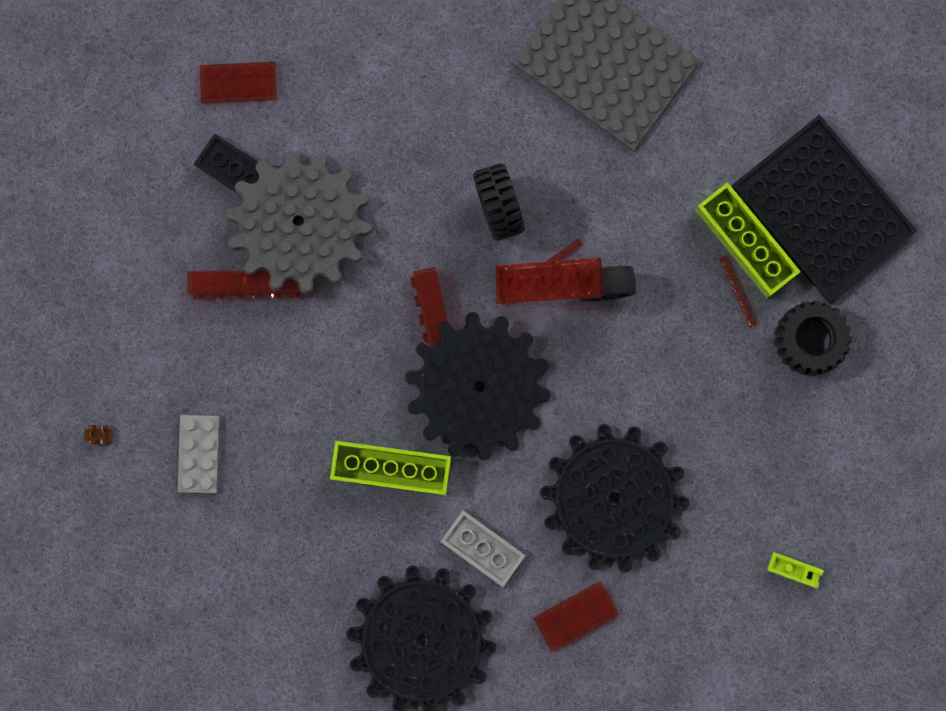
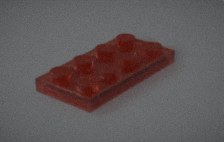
M254 62L200 65L201 103L277 100L276 63Z
M600 580L534 616L533 619L551 652L620 614Z

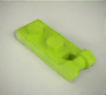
M772 552L766 569L817 589L820 584L818 583L819 578L824 572L822 569ZM809 571L813 573L811 580L807 579Z

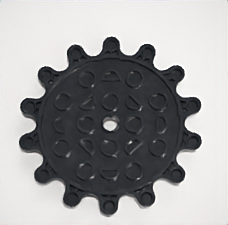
M470 312L467 314L466 324L461 330H455L447 321L440 322L437 326L440 335L439 343L433 346L425 342L418 343L416 353L422 357L424 365L420 370H410L405 375L406 382L417 386L420 391L419 397L408 404V411L413 415H427L429 423L423 430L424 438L431 441L440 435L447 436L449 439L448 453L453 457L459 456L464 447L468 445L476 448L477 455L481 460H488L491 457L492 446L497 442L503 443L510 451L517 450L519 447L518 429L527 427L531 430H536L540 427L541 421L533 413V406L537 402H547L551 398L550 390L537 384L538 375L548 369L547 360L529 357L528 349L534 341L533 336L530 333H523L517 338L511 337L508 334L509 320L505 316L498 317L491 327H484L480 322L479 315L476 312ZM477 381H481L484 384V389L481 392H477L474 389V384Z
M602 424L597 428V439L593 443H587L581 436L573 435L569 440L573 451L571 458L563 460L559 457H553L549 461V467L557 474L558 481L556 484L544 486L540 490V496L545 500L552 501L556 506L555 512L545 519L546 528L549 530L563 529L567 534V538L561 547L563 553L572 555L578 549L586 550L589 554L588 567L592 570L600 569L605 559L613 558L616 560L619 570L627 573L632 569V558L639 553L645 555L649 561L655 562L660 558V551L657 548L658 539L663 536L677 539L681 534L680 528L672 522L671 517L675 511L686 510L689 507L688 498L677 495L673 489L674 484L683 479L684 470L679 466L668 468L663 464L662 458L667 452V445L664 442L659 441L651 447H644L640 442L641 430L636 426L630 427L626 435L618 439L613 436L609 425ZM613 492L617 493L620 497L619 502L616 504L609 501V495Z
M411 565L406 569V579L401 584H395L388 576H381L377 581L381 592L380 597L375 601L360 598L356 603V608L363 613L365 621L363 625L350 627L346 632L347 638L350 641L359 643L362 648L361 654L350 661V667L355 672L362 670L370 672L372 681L366 689L368 696L375 698L382 692L391 693L394 700L392 704L394 711H405L408 704L413 701L419 702L423 711H437V702L444 697L450 699L454 705L461 706L466 700L462 690L463 684L467 681L482 684L487 679L486 672L478 665V659L482 655H491L496 651L495 642L487 640L481 635L482 627L492 621V613L489 610H473L470 604L476 594L475 587L472 584H466L459 590L452 589L449 585L450 572L445 568L439 569L432 580H424L421 577L419 568ZM424 635L427 638V643L424 646H419L416 643L417 636Z

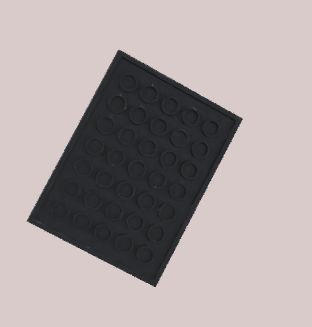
M820 114L731 186L828 303L917 232L916 228Z

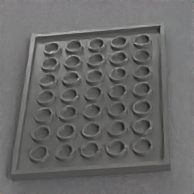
M558 0L511 64L631 151H634L700 60L616 0Z

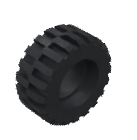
M498 163L475 171L473 179L493 239L500 241L523 233L525 230L524 220L505 164Z
M807 301L796 305L788 310L777 323L778 327L774 333L776 335L774 346L777 345L778 348L776 351L777 355L782 357L784 365L790 366V370L798 371L802 375L814 376L838 367L837 365L846 359L845 355L850 351L849 343H852V337L849 336L851 328L845 323L847 321L846 317L841 316L839 309L831 308V304L826 302ZM806 321L819 322L826 328L829 334L828 349L819 356H808L797 345L796 331Z

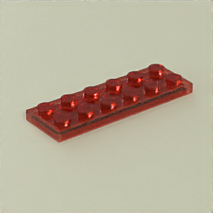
M598 257L495 266L496 304L602 297L601 258Z

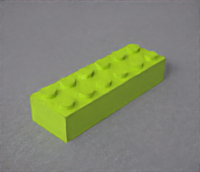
M728 182L696 207L695 211L766 298L801 272Z
M335 441L330 479L446 495L451 456Z

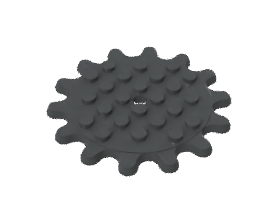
M288 151L284 155L283 166L277 169L271 167L267 161H259L256 164V171L259 174L257 182L249 184L245 181H238L235 184L236 193L243 198L242 205L225 211V219L228 222L236 223L240 228L239 233L228 240L229 249L232 251L245 250L249 253V260L244 265V272L247 275H255L261 270L268 271L270 274L269 286L273 291L281 290L286 281L295 280L299 284L300 291L303 294H309L313 291V282L318 276H324L331 284H338L342 279L339 264L346 260L356 264L360 263L363 259V254L355 247L354 241L359 236H368L372 233L371 224L361 221L357 216L358 211L368 205L369 198L363 193L357 195L349 193L347 186L353 178L352 172L344 169L336 175L330 174L326 169L327 157L323 154L316 155L311 164L302 165L298 160L296 152ZM298 216L304 219V223L301 226H296L293 223V220Z

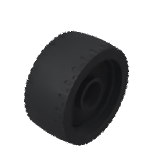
M632 266L603 267L578 273V291L582 302L614 300L636 294V279Z

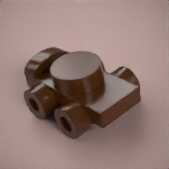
M88 425V429L84 431V441H88L90 445H96V441H100V445H107V441H112L113 430L108 429V425H100V429H96V425Z

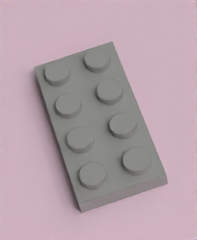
M180 415L178 492L217 493L220 416Z
M462 510L440 541L502 587H504L525 557L523 553L464 510Z

